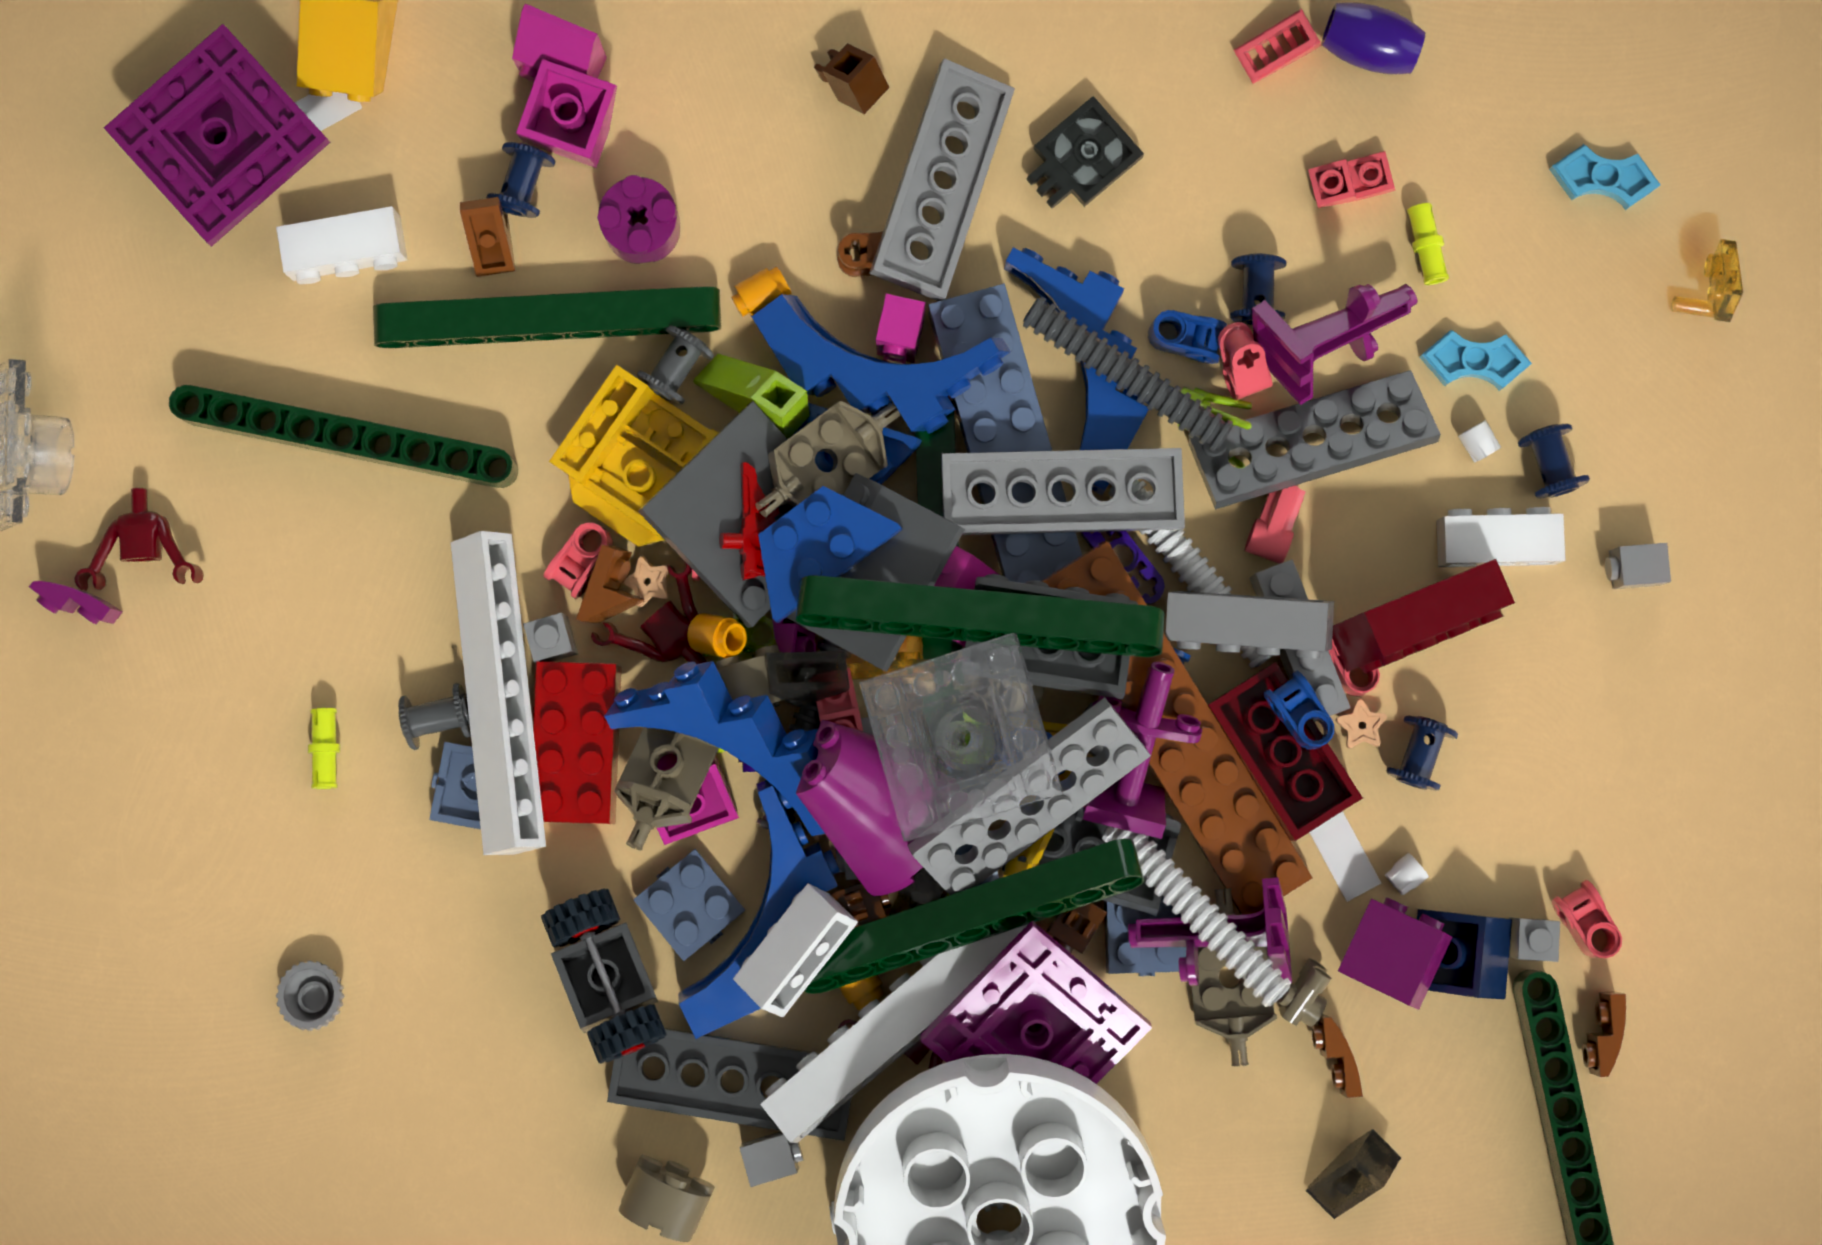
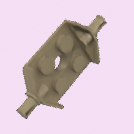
M839 401L768 454L774 488L771 489L772 492L755 503L757 510L771 502L760 514L767 517L779 506L785 504L794 508L822 486L844 495L855 473L869 479L878 471L887 467L888 463L882 431L884 427L900 417L899 411L896 410L885 418L896 407L889 403L877 414L870 416L843 401ZM818 452H826L832 457L833 467L830 472H823L816 466L815 457Z
M643 728L614 790L618 798L634 815L633 819L636 822L626 842L628 846L634 849L636 847L637 850L641 851L650 830L654 829V827L660 828L691 823L692 818L689 812L715 758L718 747L696 737L674 731ZM668 754L677 756V763L670 770L663 771L657 768L658 762L663 756Z
M1232 888L1214 890L1219 914L1235 915L1232 905ZM1198 947L1199 985L1191 986L1195 1024L1225 1037L1227 1042H1230L1231 1066H1247L1249 1063L1246 1041H1248V1037L1277 1019V1014L1274 1013V1004L1265 1007L1261 1003L1263 999L1260 996L1256 998L1252 994L1254 989L1252 987L1246 988L1243 985L1245 981L1243 978H1240L1238 984L1234 987H1224L1220 983L1219 972L1227 961L1225 959L1220 961L1216 957L1218 953L1216 950L1210 951L1207 947ZM1267 947L1253 948L1255 951L1261 950L1264 953L1262 958L1265 961L1269 959Z

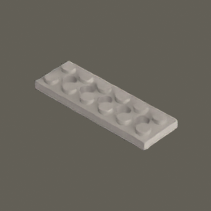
M945 58L942 60L869 274L936 301L946 299L1015 88ZM958 102L969 103L974 108L975 117L973 119L963 118L957 110ZM946 137H957L963 144V153L954 154L950 152L946 147ZM936 171L946 172L952 180L951 188L942 189L937 186L934 181V173ZM923 207H934L940 214V222L938 224L926 222L922 216ZM919 241L925 244L928 249V258L925 260L915 258L910 251L911 242Z
M1181 448L941 454L943 517L964 528L965 530L962 535L1182 530L1185 528ZM1144 479L1151 484L1153 494L1150 499L1139 500L1133 495L1131 488L1135 480ZM1104 480L1110 483L1113 488L1112 498L1108 501L1097 500L1092 494L1094 482ZM1058 481L1069 483L1074 492L1072 500L1068 502L1057 501L1052 495L1053 484ZM1018 482L1028 483L1034 491L1033 500L1028 503L1017 502L1012 496L1013 485ZM978 483L988 484L994 491L993 500L988 504L977 503L971 493L973 486Z
M1104 697L907 846L912 856L949 895L976 887L1151 755ZM1104 746L1101 753L1097 756L1086 757L1093 747ZM1064 770L1071 771L1065 780L1054 782V778L1058 773ZM1030 795L1038 796L1033 804L1021 806L1022 801ZM1006 820L1001 828L994 831L988 830L994 821ZM965 844L973 845L969 852L963 855L955 854L959 847Z

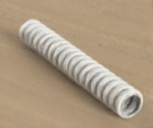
M1135 480L1132 484V493L1139 500H1148L1153 494L1151 490L1146 491L1144 488L1146 483L1144 481L1139 482ZM1112 487L1110 488V491H1109V493H1108V494L1110 495V497L1113 496V488H1112ZM1183 529L1139 531L1142 535L1147 534L1149 537L1147 542L1150 545L1154 543L1157 546L1155 549L1157 554L1162 553L1165 556L1163 558L1165 564L1170 562L1173 566L1170 570L1173 573L1176 571L1179 573L1180 577L1178 580L1181 583L1185 581L1188 584L1186 587L1187 591L1231 594L1232 588L1229 585L1227 587L1223 585L1224 578L1222 576L1217 577L1214 574L1216 571L1215 567L1209 568L1206 564L1208 559L1200 557L1199 553L1201 550L1198 547L1194 549L1191 546L1193 541L1191 538L1186 539L1183 536L1185 533ZM1240 646L1243 652L1241 657L1243 659L1248 658L1251 661L1249 663L1251 669L1259 667L1273 656L1256 654V647Z
M1108 826L1103 833L1102 839L1105 842L1124 838L1134 841L1143 876L1147 879L1145 884L1149 888L1154 886L1156 888L1154 893L1158 897L1164 896L1163 902L1167 906L1170 904L1173 906L1172 912L1176 915L1180 913L1182 915L1181 921L1184 924L1188 922L1191 924L1189 929L1193 933L1198 932L1200 934L1198 938L1202 942L1207 941L1209 943L1207 948L1210 951L1216 950L1218 952L1216 957L1220 961L1223 959L1227 961L1225 966L1229 970L1233 968L1236 971L1234 976L1237 979L1243 978L1245 980L1243 985L1246 988L1252 987L1254 989L1252 994L1256 998L1260 996L1263 999L1261 1003L1265 1007L1272 1006L1288 991L1291 981L1288 978L1283 979L1281 977L1282 972L1278 968L1275 970L1272 968L1273 962L1270 959L1265 961L1262 958L1264 953L1261 950L1255 951L1253 949L1255 944L1252 941L1246 942L1244 940L1246 935L1242 931L1239 933L1236 931L1237 926L1234 922H1227L1228 916L1225 913H1218L1219 907L1216 904H1209L1210 898L1207 895L1202 896L1200 894L1201 889L1198 886L1193 887L1191 885L1192 880L1190 877L1184 878L1182 876L1184 871L1181 868H1174L1175 862L1172 859H1165L1166 853L1163 850L1158 851L1156 849L1157 844L1154 841H1148L1149 836Z

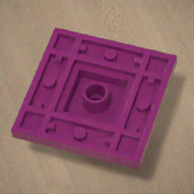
M224 24L219 26L103 127L211 247L331 143Z
M1031 921L926 1028L920 1037L921 1042L946 1063L965 1057L987 1054L1029 1056L1067 1067L1097 1084L1152 1029V1026L1146 1017L1035 922Z

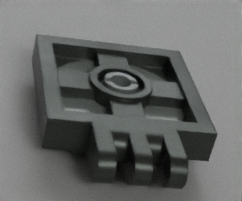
M1092 96L1034 145L1035 152L1042 158L1044 163L1034 170L1026 180L1033 185L1043 176L1047 179L1036 191L1041 197L1053 188L1057 191L1046 202L1051 208L1057 206L1071 193L1085 207L1140 161L1144 153L1097 99Z

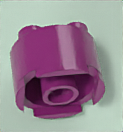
M631 175L614 184L603 196L597 219L609 247L618 257L634 264L656 262L665 258L675 248L680 237V217L671 194L663 185L649 178ZM645 215L647 219L646 224L643 225L638 222L634 225V218H642Z

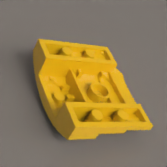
M616 364L549 462L568 475L573 503L639 547L663 541L664 538L648 523L638 510L710 442L718 432L714 429L709 430L654 393L647 384Z

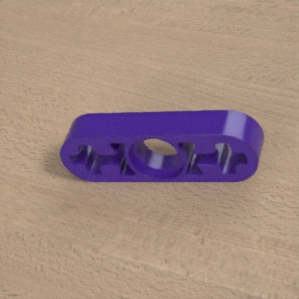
M1106 531V533H1107L1110 537H1111V536L1113 535V533L1115 532V531ZM1116 531L1120 538L1114 539L1109 544L1112 549L1116 546L1124 545L1132 551V563L1124 567L1127 573L1133 571L1139 562L1142 563L1145 568L1139 570V575L1145 581L1152 578L1156 584L1152 588L1154 596L1150 597L1147 593L1141 596L1147 605L1155 603L1164 592L1165 584L1162 576L1126 531ZM1080 532L1092 549L1105 541L1099 532H1094L1093 534L1090 532ZM1133 575L1131 580L1138 589L1140 584Z

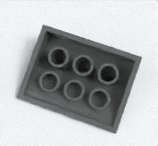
M855 473L843 496L900 524L903 530L840 576V578L934 586L965 529L889 488ZM796 610L786 617L885 672L888 671L906 638L905 635L805 626L796 621Z

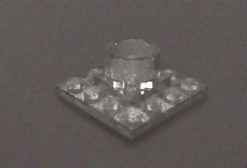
M8 359L0 364V532L23 523V517H27L29 512L28 494H65L69 488L74 468L75 455L71 454V449L75 447L74 432L69 418L31 414V408H25V396H29L32 384L31 374L26 372V360Z
M1010 633L859 682L903 841L918 839L1063 794L1017 634ZM969 732L970 742L966 745L965 736Z

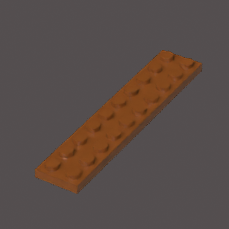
M1108 541L1102 542L1041 581L1048 584L1051 588L1063 590L1068 587H1080L1089 591V594L1101 596L1111 593L1123 594L1129 597L1130 600L1137 602L1138 605H1147ZM1163 632V649L1160 655L1154 657L1130 656L1125 695L1123 699L1119 700L1122 702V707L1136 712L1148 667L1151 666V663L1161 662L1174 668L1175 672L1162 718L1177 719V716L1181 714L1197 718L1201 722V739L1198 743H1186L1156 737L1149 766L1224 888H1232V901L1241 915L1253 914L1264 908L1262 879L1279 877L1283 896H1286L1313 877Z

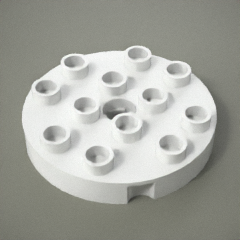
M987 1054L965 1057L940 1064L906 1081L887 1095L861 1124L849 1144L836 1184L834 1224L838 1245H1165L1166 1239L1161 1220L1162 1189L1150 1150L1133 1119L1111 1095L1090 1079L1067 1067L1029 1056ZM1002 1202L1012 1204L1019 1209L1021 1223L1012 1232L996 1230L986 1234L978 1228L976 1222L977 1214L987 1205Z

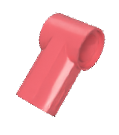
M1292 486L1268 493L1259 519L1256 518L1251 528L1244 551L1278 564L1283 563L1294 536L1292 528L1306 491L1301 490L1298 486Z

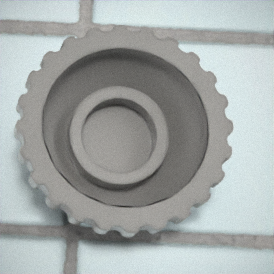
M308 961L307 963L300 962L297 966L293 965L291 970H287L285 972L286 975L280 979L281 983L277 986L278 993L276 994V998H278L277 1006L280 1007L279 1012L284 1015V1020L290 1022V1025L308 1031L313 1029L319 1030L322 1026H328L330 1021L335 1020V1016L340 1013V1007L343 1006L342 999L344 994L342 990L344 987L340 984V977L336 976V972L330 969L329 966L323 965L318 961L316 963L313 961Z

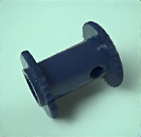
M506 142L503 144L502 150L512 157L500 194L489 193L486 198L498 197L501 202L502 211L519 217L536 218L539 216L540 210L530 205L541 168L542 166L554 167L556 162L551 155L534 146Z
M1255 253L1238 256L1231 261L1233 268L1243 270L1242 310H1235L1230 313V318L1234 322L1253 325L1252 308L1256 306L1254 301L1261 303L1266 300L1274 309V270L1284 268L1287 265L1286 260L1280 256ZM1275 310V311L1280 315V317L1284 320V319H1285V313H1284V312H1281V311H1278V310Z
M1568 423L1537 429L1518 441L1519 447L1532 446L1545 485L1544 488L1535 492V496L1539 499L1558 497L1573 492L1587 484L1590 480L1589 475L1578 477L1575 475L1562 435L1569 433L1573 429L1572 425Z
M1407 715L1403 721L1412 725L1414 729L1400 770L1387 767L1386 772L1388 775L1396 778L1397 781L1422 790H1440L1441 785L1430 780L1444 737L1457 739L1458 733L1439 721L1422 716ZM1425 735L1429 738L1428 745L1424 742Z

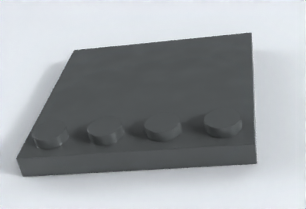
M753 401L740 411L638 510L747 628L753 627L771 609L766 577L758 576L742 581L741 564L743 559L739 549H721L719 538L721 533H739L741 530L743 514L740 464L747 462L755 468L757 482L766 497L772 492L771 489L774 488L768 454L787 440L785 435ZM787 504L779 506L780 513L774 517L775 521L792 510L793 507Z

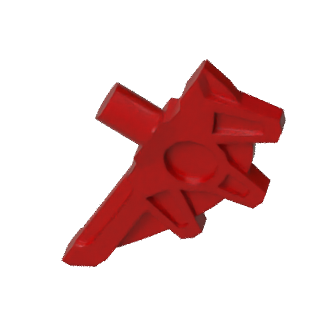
M747 462L740 464L743 514L741 530L739 533H721L719 538L721 549H739L743 559L741 564L742 581L758 576L765 577L758 534L776 522L774 517L780 513L779 508H777L767 517L762 516L760 512L769 506V503L757 510L755 503L762 500L765 495L757 482L755 468Z

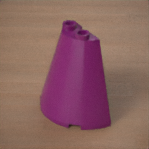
M822 720L813 746L818 749V757L805 766L796 794L868 893L872 896H881L899 891L915 882L913 875L923 868L912 856L907 845L962 805L960 780L955 777L951 769L952 766L938 754Z

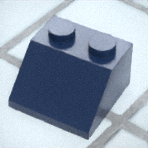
M1418 909L1417 920L1420 919L1422 914L1444 923L1442 931L1452 936V940L1428 991L1475 998L1505 999L1512 919Z

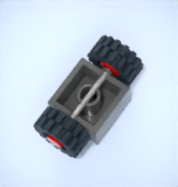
M604 888L598 891H591L588 894H581L575 899L571 898L563 904L554 906L553 909H549L545 914L541 915L552 947L557 948L559 946H566L569 943L573 944L551 953V956L579 1027L583 1033L587 1032L598 1063L610 1062L632 1054L667 1036L655 1003L658 1002L627 923L602 932V930L612 927V925L617 924L620 920L609 889L605 890Z

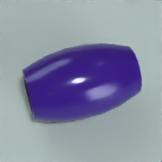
M1336 3L1329 16L1321 45L1339 59L1371 72L1411 74L1423 47L1425 31L1408 18L1389 9L1365 3Z

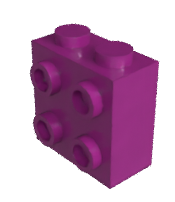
M1386 897L1382 904L1371 898L1338 972L1419 1010L1452 940V936L1443 932L1442 929L1445 924L1434 918L1422 914L1420 919L1417 920L1406 915L1408 907Z

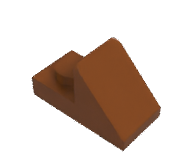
M493 197L460 202V214L476 277L515 271L509 219L507 214H503L499 198Z
M602 544L576 618L577 620L601 623L644 602L645 599L619 589L621 583L626 580L630 572L629 560L632 552L620 547Z

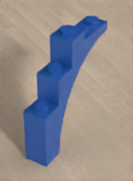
M1014 247L1012 248L1006 259L1004 270L1029 285L1040 297H1045L1048 305L1052 303L1057 305V311H1066V317L1069 319L1075 317L1078 325L1086 324L1088 326L1087 331L1090 333L1094 330L1098 332L1097 337L1102 340L1105 337L1108 339L1107 344L1110 346L1114 344L1119 346V352H1128V358L1132 360L1137 350L1136 347L1131 345L1132 340L1115 330H1111L1110 334L1104 331L1124 292V288L1118 286L1120 281L1117 278L1103 271H1099L1098 274L1089 271L1082 284L1076 281L1078 276L1072 271L1061 266H1057L1055 270L1042 263L1044 259L1038 253L1027 248H1023L1022 251ZM1081 360L1080 365L1085 385L1086 420L1080 450L1128 449L1149 409L1143 405L1144 401L1141 404L1138 403V397L1135 395L1131 397L1126 395V389L1122 393L1115 390L1117 383L1114 381L1111 383L1106 382L1107 377L1105 375L1097 376L1095 374L1096 369L1091 367L1088 370L1085 368L1086 363ZM1098 480L1093 483L1092 491L1103 496L1109 483L1104 480Z
M781 294L751 316L790 380L805 389L807 396L822 397L838 385L852 407L864 413H871L872 416L885 408L889 403L892 404L891 398L911 432L927 431L930 434L944 426L948 422L946 416L956 410L948 395L951 398H955L971 387L969 382L980 373L986 376L1003 365L1001 358L1011 352L1003 338L990 337L964 353L936 362L919 364L891 363L862 354L836 339L814 320L797 296Z
M710 661L700 664L687 662L674 671V676L669 682H661L651 688L642 690L629 688L620 692L614 698L615 702L604 715L611 729L629 727L665 729L696 737L721 748L752 767L771 783L794 808L811 836L825 834L796 794L805 766L818 757V749L813 746L818 729L810 731L798 729L786 734L768 695L752 698L745 695L732 700L714 662Z
M767 780L756 784L758 795L768 820L771 842L769 876L762 903L748 932L732 953L706 977L678 993L679 1006L695 1039L761 1009L733 980L742 968L743 962L754 953L767 936L768 930L779 921L792 904L794 897L808 883L825 892L838 886L834 874L840 872V869L832 851L823 852L819 842L806 848L803 847V845L809 843V840L800 821L792 824L786 811L792 808V806Z

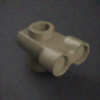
M1311 958L1307 960L1299 972L1300 976L1295 984L1291 983L1288 991L1277 1001L1281 1005L1279 1008L1281 1016L1296 1026L1300 1021L1310 1027L1314 1026L1322 1016L1327 1004V1000L1320 996L1319 993L1322 994L1332 978L1326 973L1327 969Z

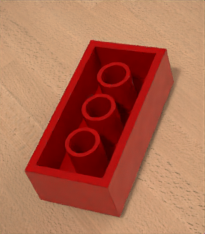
M536 661L533 731L543 822L616 824L617 795L614 790L617 786L619 728L611 729L604 715L615 702L614 698L621 692L622 667L617 664Z

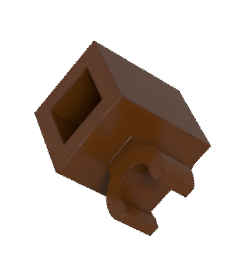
M848 43L839 52L834 49H830L827 52L831 61L826 66H821L820 64L814 66L819 78L829 83L837 100L862 114H865L890 88L875 57Z
M862 883L829 893L858 921L855 927L886 917L885 908L891 907L888 894L872 896L867 892Z
M1091 903L1055 915L1046 932L1053 935V939L1070 953L1075 949L1083 954L1107 912Z

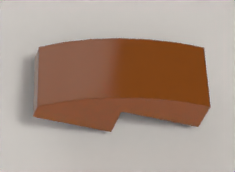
M1615 991L1599 992L1600 1002L1595 1004V1018L1597 1025L1602 1026V1032L1586 1033L1587 1043H1584L1582 1046L1585 1067L1589 1068L1590 1074L1599 1077H1609L1619 1055L1624 1036L1626 994Z
M1323 1014L1318 1020V1025L1312 1026L1314 1049H1320V1054L1325 1058H1337V1064H1332L1331 1073L1334 1088H1340L1341 1095L1346 1098L1363 1097L1358 1068L1348 1042L1334 1020Z

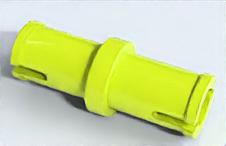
M1430 203L1414 205L1407 209L1415 239L1412 243L1413 252L1419 255L1425 285H1435L1449 279L1441 249L1444 245L1442 235H1438L1432 211L1433 207Z
M311 709L312 744L308 745V753L312 754L311 789L338 788L336 783V753H340V744L336 743L337 709Z

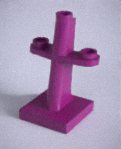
M1359 284L1349 289L1344 309L1295 328H1291L1265 300L1252 308L1254 341L1261 344L1265 351L1270 373L1302 405L1313 398V362L1316 359L1348 343L1360 360L1367 361L1374 358V353L1378 351V344L1371 332L1411 313V307L1416 305L1418 300L1413 289L1407 284H1403L1399 288L1378 295L1377 291L1370 284L1365 286Z
M1153 662L1148 667L1136 712L1122 707V702L1117 698L1099 696L1098 700L1092 704L1094 706L1105 697L1146 747L1150 755H1152L1156 737L1186 743H1198L1201 739V722L1197 718L1185 714L1178 715L1177 719L1162 718L1175 672L1173 667L1165 663ZM1151 756L1083 806V820L1162 839L1166 827L1165 790L1163 787L1144 783Z
M1279 877L1262 879L1264 908L1253 914L1227 915V922H1234L1237 926L1236 931L1238 933L1242 931L1246 935L1244 939L1246 942L1252 941L1255 944L1254 947H1267L1268 957L1273 962L1272 968L1274 970L1278 968L1282 972L1281 977L1283 979L1288 978L1292 983L1288 918ZM1181 918L1136 920L1135 924L1128 925L1131 948L1186 947V957H1180L1178 961L1181 982H1189L1190 986L1199 985L1198 947H1207L1209 943L1207 941L1202 942L1198 938L1200 934L1198 932L1193 933L1189 929L1191 924L1189 922L1184 924Z

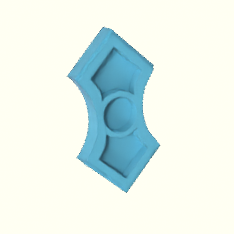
M1584 144L1549 169L1571 200L1586 194H1601L1614 199L1625 210L1660 186V183L1639 154L1622 160H1610L1596 155Z
M1452 330L1419 357L1444 386L1460 378L1474 377L1491 383L1499 391L1532 364L1507 334L1492 342L1477 343L1462 338Z

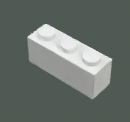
M392 206L276 227L283 272L291 280H297L298 284L316 283L321 280L320 276L335 274L336 277H351L359 274V269L374 267L375 270H390L398 266L397 262L408 261L401 217Z
M1550 507L1527 508L1526 514L1511 515V508L1488 509L1487 515H1472V509L1448 510V516H1444L1436 521L1438 567H1476L1494 559H1497L1499 566L1556 565L1565 561L1563 514H1551Z
M808 883L794 897L792 904L779 921L768 930L767 936L754 953L745 959L742 968L733 980L761 1009L784 1017L858 921L829 893Z

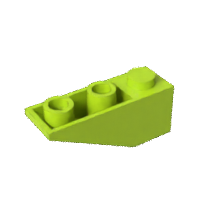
M717 354L693 380L696 385L738 413L753 401L787 439L810 416L807 391L772 369Z

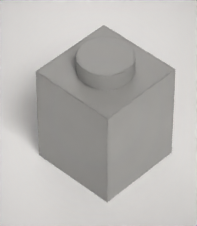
M1667 543L1619 546L1610 550L1609 557L1605 560V572L1607 579L1612 580L1613 589L1652 587L1670 583L1671 575Z
M558 613L523 624L535 663L536 661L553 662L578 654L570 622L565 614Z
M1509 917V919H1512L1510 958L1559 961L1560 921Z
M781 1131L744 1142L739 1148L750 1187L796 1174L799 1170L798 1162L804 1161L800 1143H790Z

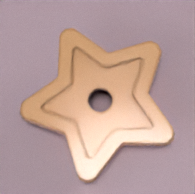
M644 556L638 558L635 573L629 575L623 582L624 585L635 591V596L645 599L644 602L637 606L643 607L651 598L667 599L669 597L666 590L667 565L653 567ZM647 578L651 581L649 585L645 584Z
M1357 699L1350 714L1338 716L1335 720L1345 729L1347 734L1346 747L1348 749L1355 747L1361 742L1379 747L1381 741L1378 728L1386 720L1387 715L1385 713L1370 712L1362 699ZM1360 722L1365 723L1366 726L1364 729L1359 728L1358 725Z

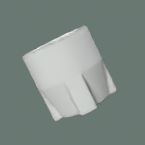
M1486 420L1458 436L1474 463L1501 448Z
M1407 853L1398 860L1391 870L1385 874L1386 878L1401 895H1405L1429 878L1423 867L1410 853Z

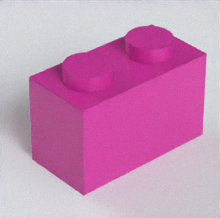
M886 294L876 336L877 355L883 356L884 361L906 364V361L915 363L925 320V302Z

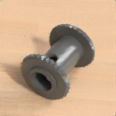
M671 325L665 330L674 339L651 375L639 370L637 377L662 398L677 404H683L685 399L677 393V390L700 355L712 360L714 354L696 336L684 329ZM681 351H687L685 356H678Z
M459 683L453 684L452 697L417 706H412L407 696L400 697L398 702L400 726L411 749H419V737L422 735L461 727L465 737H471L467 695L462 685Z

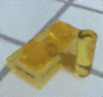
M1720 239L1715 253L1708 255L1704 267V275L1709 277L1710 282L1707 295L1708 301L1674 296L1671 305L1672 312L1714 317V320L1725 322L1731 321L1743 295V285L1736 241Z
M906 636L907 652H898L896 660H893L887 672L865 660L864 663L848 664V668H850L852 680L918 678L936 676V660L923 659L922 637Z

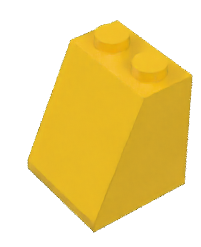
M300 0L296 87L309 88L310 95L321 97L333 96V92L346 93L348 100L357 102H370L371 97L384 91L398 0Z

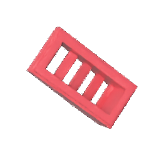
M1300 9L1234 49V52L1252 84H1255L1322 45L1303 10ZM1295 26H1297L1305 40V43L1300 46L1290 31ZM1281 34L1284 35L1292 49L1287 54H1285L1276 38ZM1268 41L1278 56V59L1271 62L1262 44ZM1253 49H1256L1265 65L1260 70L1257 69L1248 53Z

